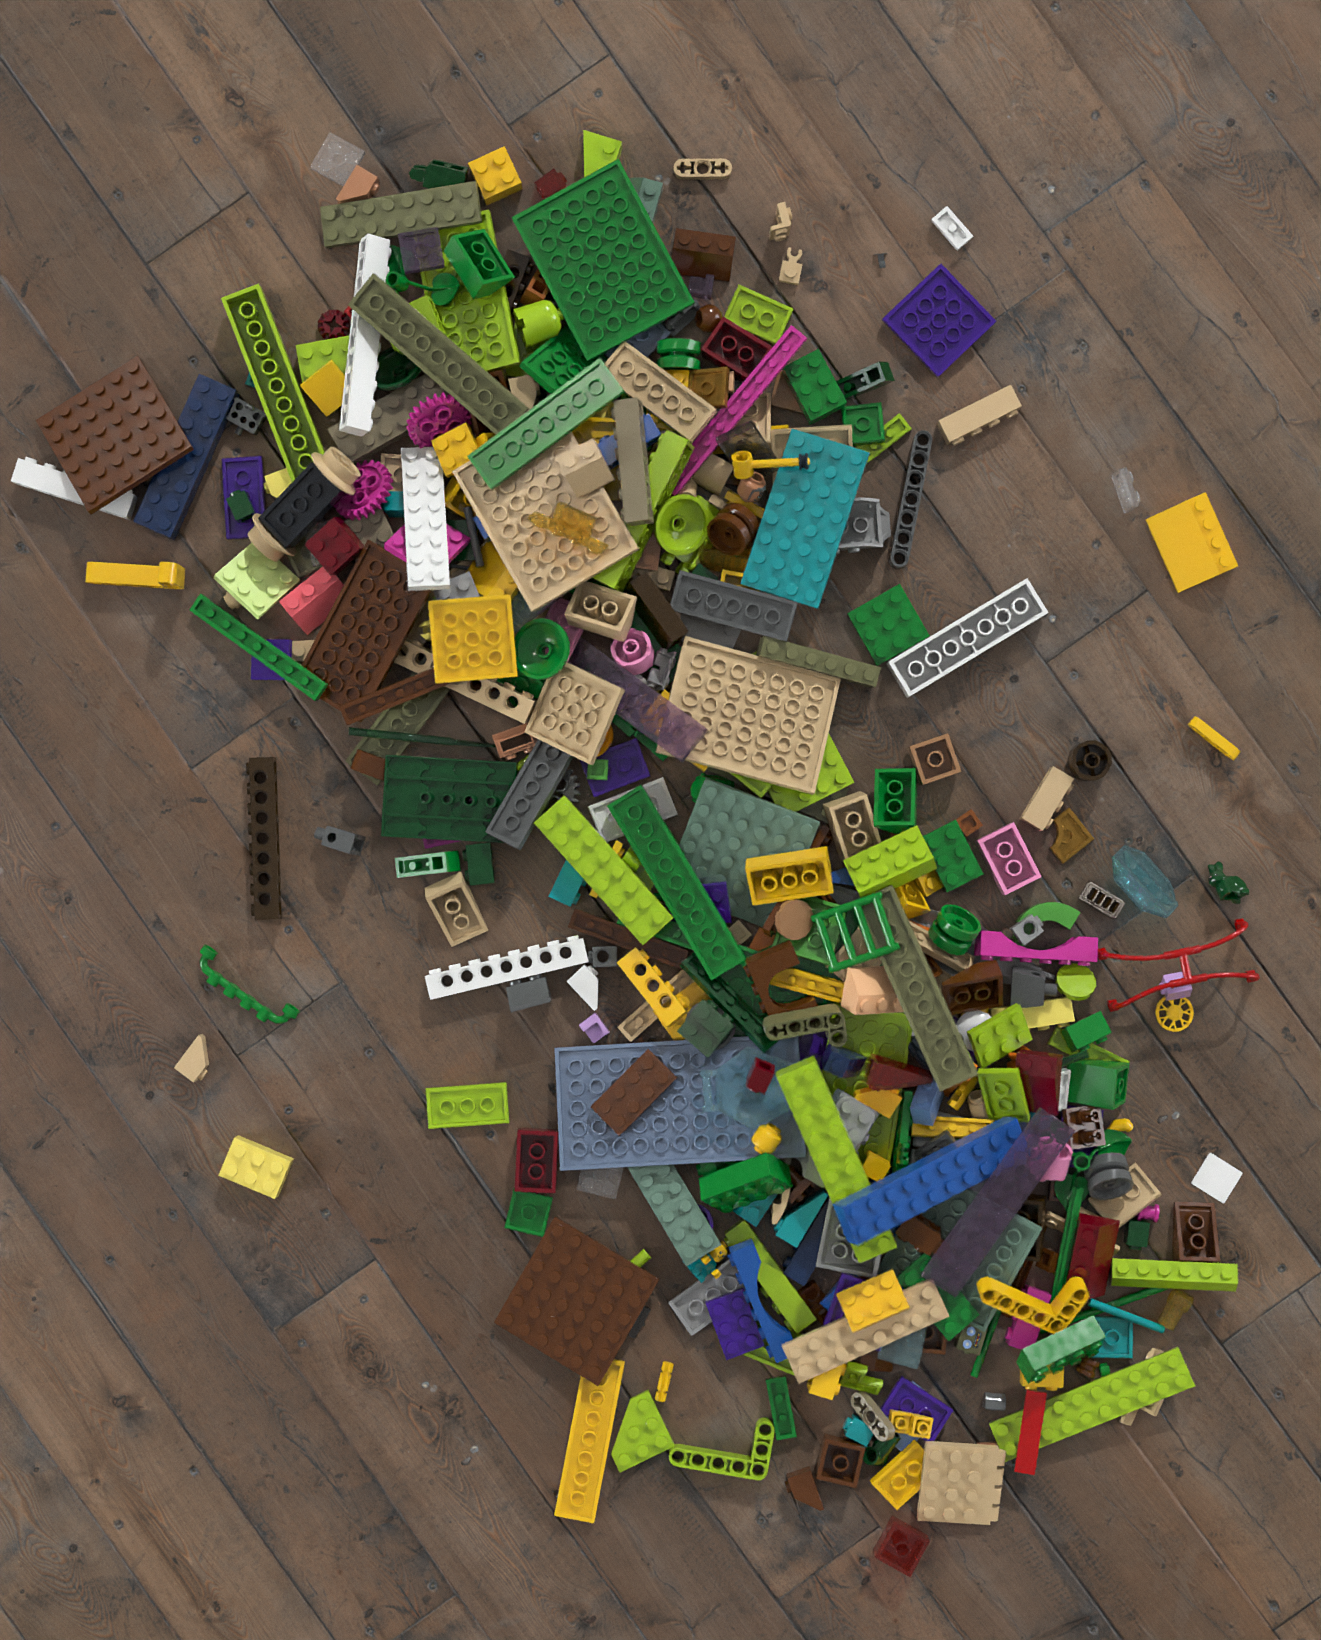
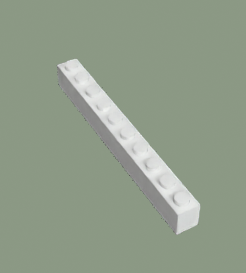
M367 234L361 239L354 296L373 273L386 283V276L389 273L388 259L391 255L389 239L372 234ZM353 309L339 431L362 437L371 430L373 425L371 413L375 406L373 394L377 387L375 376L379 368L377 357L381 349V343L379 342L381 334Z

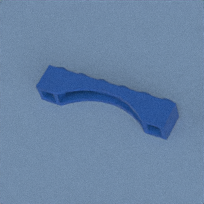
M750 1238L729 1247L731 1254L728 1255L732 1267L736 1265L738 1273H735L739 1285L744 1284L746 1291H743L746 1302L752 1303L754 1309L750 1311L754 1321L759 1320L761 1327L758 1330L762 1340L766 1339L769 1344L766 1346L770 1358L774 1357L776 1363L787 1359L782 1344L793 1340V1337L788 1328L780 1325L767 1313L759 1300L757 1278L761 1260L753 1240Z

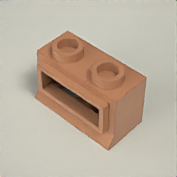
M528 722L492 735L500 759L505 758L508 761L517 758V753L524 751L525 754H528L532 751L537 738L531 735L532 742L504 752L500 742L525 734Z

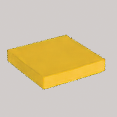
M331 359L301 383L300 386L327 417L342 405L345 375Z

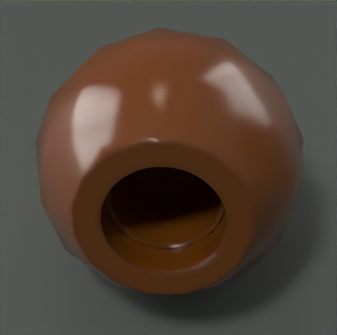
M707 304L698 309L695 315V322L700 330L711 333L723 315L718 307Z

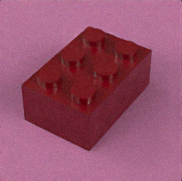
M723 316L701 348V353L704 359L717 367H728L730 371H734L735 378L744 382L772 349V346Z
M518 1128L514 1191L556 1193L558 1129Z

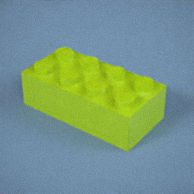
M918 826L912 827L843 860L860 898L876 893L891 885L895 889L937 869L934 857Z

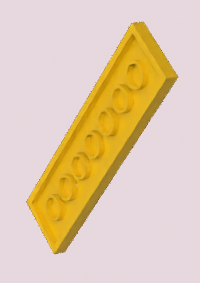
M614 1359L599 1386L582 1376L580 1377L554 1516L594 1523L625 1361Z

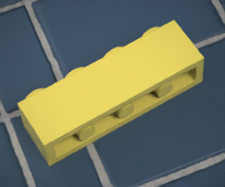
M1066 997L1044 1000L1043 1006L1022 1008L1028 1028L1037 1027L1038 1030L1050 1029V1025L1057 1024L1058 1027L1070 1026V1022L1075 1021L1072 1000ZM1010 1005L990 1008V1016L993 1017L1010 1007Z

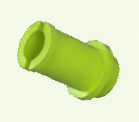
M642 1249L630 1261L642 1267L652 1258Z

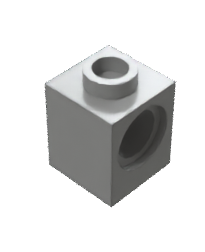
M1032 914L1027 915L1009 928L1021 945H1026L1044 932L1042 921L1037 915L1034 917ZM1026 923H1031L1033 931L1027 935L1023 928Z

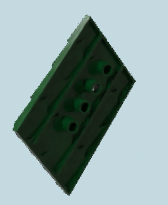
M385 755L381 836L504 843L488 835L485 831L517 777L518 763ZM470 797L473 799L471 804L468 801Z

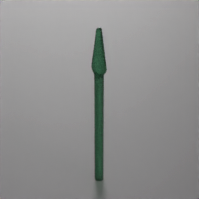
M349 727L348 735L441 745L496 747L495 744L450 737Z

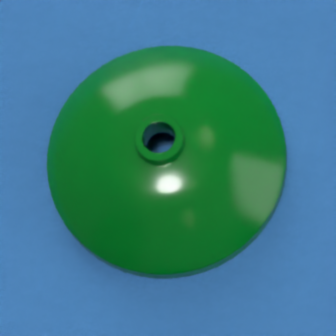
M545 618L534 619L523 625L515 636L516 665L525 676L536 680H544L555 676L565 666L569 657L570 643L567 633L557 622ZM549 648V652L545 654V649Z

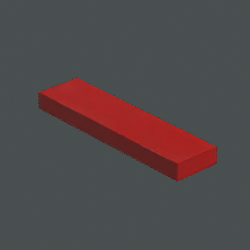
M1026 1389L1014 1472L1035 1475L1047 1392Z

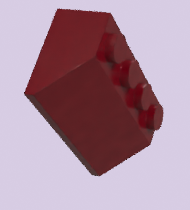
M1079 1213L1066 1283L1072 1277H1081L1089 1292V1299L1105 1295L1120 1220Z

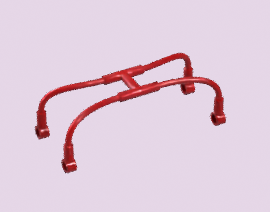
M1243 918L1234 920L1236 931L1220 940L1202 946L1196 945L1172 950L1160 955H1121L1109 953L1105 947L1099 948L1097 957L1099 961L1107 958L1130 961L1179 958L1183 978L1170 980L1168 983L1150 988L1121 1003H1117L1116 999L1107 1000L1109 1012L1118 1011L1120 1008L1149 994L1169 987L1176 988L1205 982L1208 979L1227 977L1246 978L1248 983L1258 981L1260 976L1255 970L1245 971V973L1222 972L1191 976L1187 957L1188 955L1201 953V951L1230 941L1243 933L1248 928V923Z

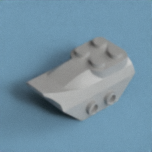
M855 497L837 554H840L841 550H848V553H858L860 549L883 547V542L891 537L889 512L880 506L879 499Z
M838 1088L832 1094V1097L855 1150L859 1155L857 1150L861 1144L864 1145L870 1136L868 1132L880 1113ZM805 1143L806 1157L796 1158L801 1163L803 1177L824 1188V1183Z

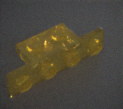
M561 501L557 503L553 518L539 512H534L528 517V521L533 522L534 526L546 528L553 535L563 536L575 545L585 546L592 553L602 554L608 549V544L591 537L597 518Z

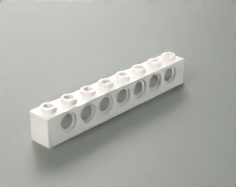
M576 935L568 937L567 942L559 943V940L547 942L548 946L540 948L538 944L527 947L528 951L522 953L517 949L509 951L508 956L501 958L500 954L488 956V961L481 962L480 959L468 961L469 965L461 967L460 963L448 966L449 970L442 972L441 968L429 970V975L425 976L430 1000L589 962L584 938L579 939V936ZM569 947L572 952L571 956L563 958L560 954L561 948ZM547 951L552 955V960L549 963L542 962L540 958L542 952ZM524 956H528L532 960V965L529 968H525L521 964V959ZM504 961H509L512 964L510 972L502 970L501 965ZM484 966L492 968L493 973L490 977L483 976L482 968ZM465 970L473 974L470 982H466L462 978V973ZM445 975H449L453 979V984L449 987L445 986L442 982Z

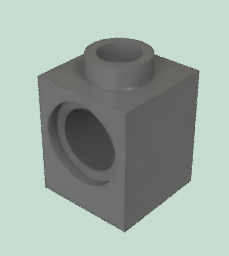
M617 945L593 946L592 951H589V963H593V967L618 966ZM599 951H606L608 953L609 959L606 962L598 960L597 954Z

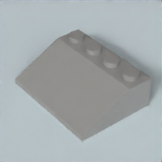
M829 1197L816 1267L869 1278L876 1277L881 1254L864 1262H858L851 1244L846 1240Z

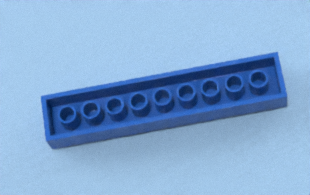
M1004 1116L832 1205L847 1242L858 1246L1030 1157L1031 1153L1017 1118Z

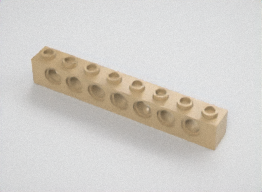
M406 639L404 645L408 647V654L405 656L399 652L394 661L416 673H421L434 667L432 648L430 650L423 647L424 643L413 639V641ZM420 653L426 655L427 660L425 664H421L418 660ZM497 678L480 680L482 685L479 690L473 687V680L452 682L445 685L447 688L524 724L528 722L537 703V700L533 698V694L524 690L521 693L515 690L516 687L507 682L502 684L496 681ZM493 687L497 688L500 692V696L497 699L491 695ZM511 696H514L518 699V705L516 707H512L509 704V698Z

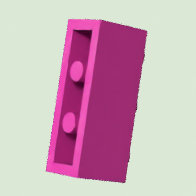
M1025 1284L1024 1289H1021L1022 1292L1046 1303L1050 1302L1052 1295L1047 1291ZM1012 1316V1325L1007 1328L1005 1333L1007 1344L1022 1350L1036 1343L1040 1328Z

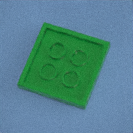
M900 584L847 613L876 666L930 636Z

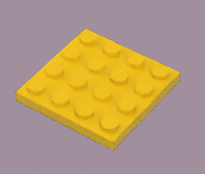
M510 594L428 601L435 683L518 677Z

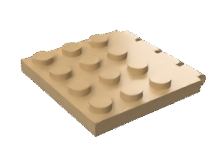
M925 1441L917 1520L990 1525L991 1521H998L999 1506L994 1504H1000L1002 1487L996 1485H1002L1004 1468L999 1466L1005 1465L1006 1451L999 1449L998 1445Z

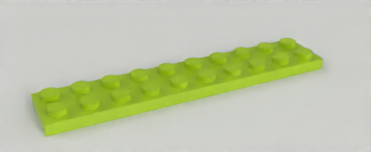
M1179 1347L1046 1399L1039 1448L1194 1387L1195 1384ZM1023 1409L989 1422L999 1449L1006 1451L1005 1462L1016 1458Z

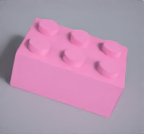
M1014 822L975 841L1002 895H1007L1042 877Z

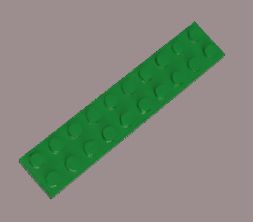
M639 785L607 805L710 979L714 980L745 961V954L644 786Z

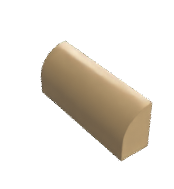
M657 443L654 444L651 452H656L659 446ZM711 454L692 479L697 485L719 496L733 472V466L718 456Z

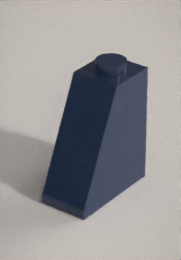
M828 1043L821 1062L823 1070L841 1078L859 1076L867 1057L842 1046L833 1047Z

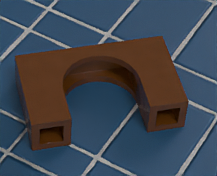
M790 940L746 958L745 962L747 965L743 967L747 977L752 976L754 983L751 986L755 996L760 995L762 1001L758 1003L763 1014L767 1012L769 1016L818 1006L815 998L811 995L790 1003H780L773 1000L768 994L769 983L777 973L800 964ZM817 1018L811 1019L810 1022L817 1020ZM792 1022L789 1026H794L797 1022Z

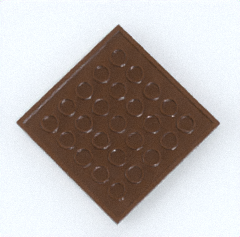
M138 356L36 420L85 508L91 515L194 450Z
M555 1216L494 1323L599 1386L660 1278Z

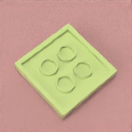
M253 543L214 575V579L257 620L300 582V579L280 560L276 562L267 558Z

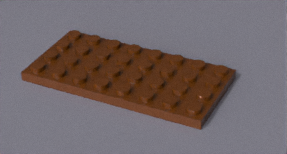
M367 540L302 663V666L329 684L320 699L340 710V705L380 689L432 590L408 591L407 563L371 540Z

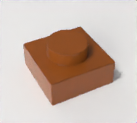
M972 809L955 819L965 837L983 826Z

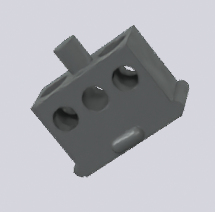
M234 398L235 402L226 417L227 420L238 425L234 433L241 436L245 429L257 436L267 419L265 412L239 398Z

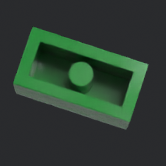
M1101 1011L1060 1031L1071 1053L1077 1050L1079 1053L1090 1049L1089 1044L1096 1042L1098 1045L1108 1040L1106 1036L1112 1033Z

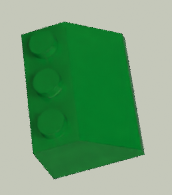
M485 229L452 235L444 249V253L473 299L490 296L514 279L513 273Z
M916 768L875 769L874 827L894 834H900L915 827L917 822Z

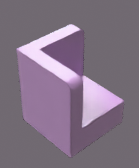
M596 1012L579 1024L583 1032L585 1031L593 1043L610 1033Z

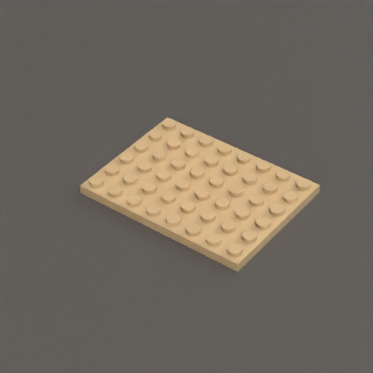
M572 432L493 490L489 488L471 461L452 471L532 612H535L639 550L603 486L580 498L576 497L556 458L579 446Z
M684 636L656 753L813 795L817 786L841 678Z

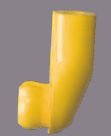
M1126 1118L1115 1119L1107 1129L1130 1132L1133 1129V1124Z

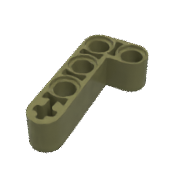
M836 1004L769 1015L764 1018L762 1023L767 1037L771 1040L825 1031L829 1043L833 1047H841L847 1041L845 1018L840 1007ZM833 1014H838L835 1018H830ZM817 1018L815 1022H810L811 1019ZM792 1022H797L796 1025L789 1026ZM840 1033L838 1036L832 1037L833 1034Z

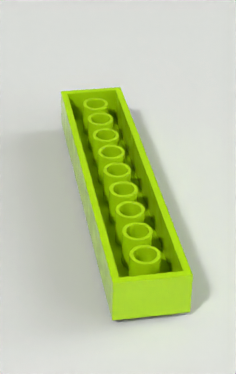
M259 284L222 297L221 300L287 471L293 482L313 461L311 454L317 452L323 455L325 450L263 289Z
M811 1056L776 1071L777 1080L832 1204L871 1185L815 1057ZM891 1229L858 1246L851 1244L859 1263L897 1248Z

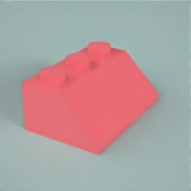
M322 566L279 602L300 628L309 635L325 622L344 584L337 575H330Z

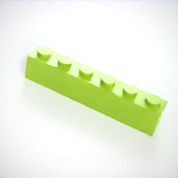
M742 1218L724 1232L726 1236L724 1240L729 1247L752 1238L761 1260L757 1278L762 1285L760 1290L766 1298L770 1296L773 1300L772 1307L778 1315L783 1314L786 1318L784 1323L790 1331L794 1329L798 1334L817 1320L745 1219Z
M1112 1258L1111 1286L1236 1292L1238 1286V1264Z

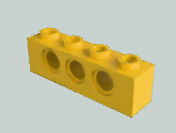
M635 947L620 959L617 964L663 1023L670 1027L688 1013L685 1009L687 1004L681 997L676 998L672 993L675 989L668 980L664 982L661 979L662 972L656 965L653 967L647 961L650 959L648 954L643 949L639 951ZM645 965L646 973L639 976L636 972L637 967ZM652 981L659 983V988L655 992L649 990V984ZM664 997H670L672 1000L671 1005L667 1008H664L661 1004Z

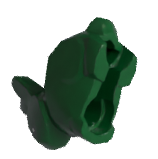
M1218 861L1215 864L1208 865L1210 872L1209 884L1216 888L1221 901L1227 900L1234 904H1240L1241 898L1249 895V889L1238 876H1226L1223 873V864Z

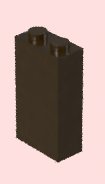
M644 572L641 575L636 573L629 579L623 593L636 596L635 611L661 647L669 650L681 642L689 630L648 573Z

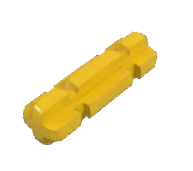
M668 1361L663 1362L662 1372L658 1381V1391H656L655 1400L659 1402L666 1401V1391H668L671 1379L670 1373L673 1370V1363Z

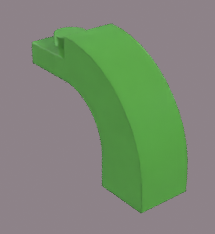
M1044 902L1026 909L1015 922L1018 923L1027 915L1032 914L1034 917L1037 915L1042 922L1050 920L1070 930L1080 912L1063 903ZM1026 923L1023 928L1024 932L1027 935L1030 934L1033 926L1031 923ZM1013 934V935H1012V938L1014 939L1013 942H1015L1016 944H1018V945H1020V946H1023V945H1021V944L1019 943V941L1017 940V938H1016V937L1014 936V934Z

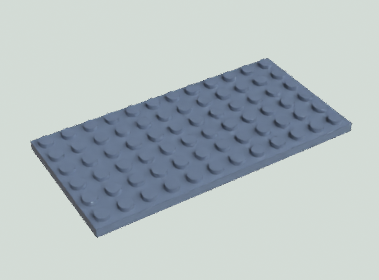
M748 1036L733 1037L725 1047L714 1051L709 1058L688 1040L555 1048L560 1171L745 1161L760 1155L754 1149L755 1145L751 1139L759 1125L767 1123L777 1126L781 1130L780 1134L782 1136V1141L771 1155L778 1159L806 1157L804 1138L776 1077V1071L800 1062L799 1037L780 1039L765 1054ZM649 1049L677 1079L621 1136H618L591 1106ZM755 1058L775 1064L774 1076L765 1094L752 1092L746 1087V1077Z

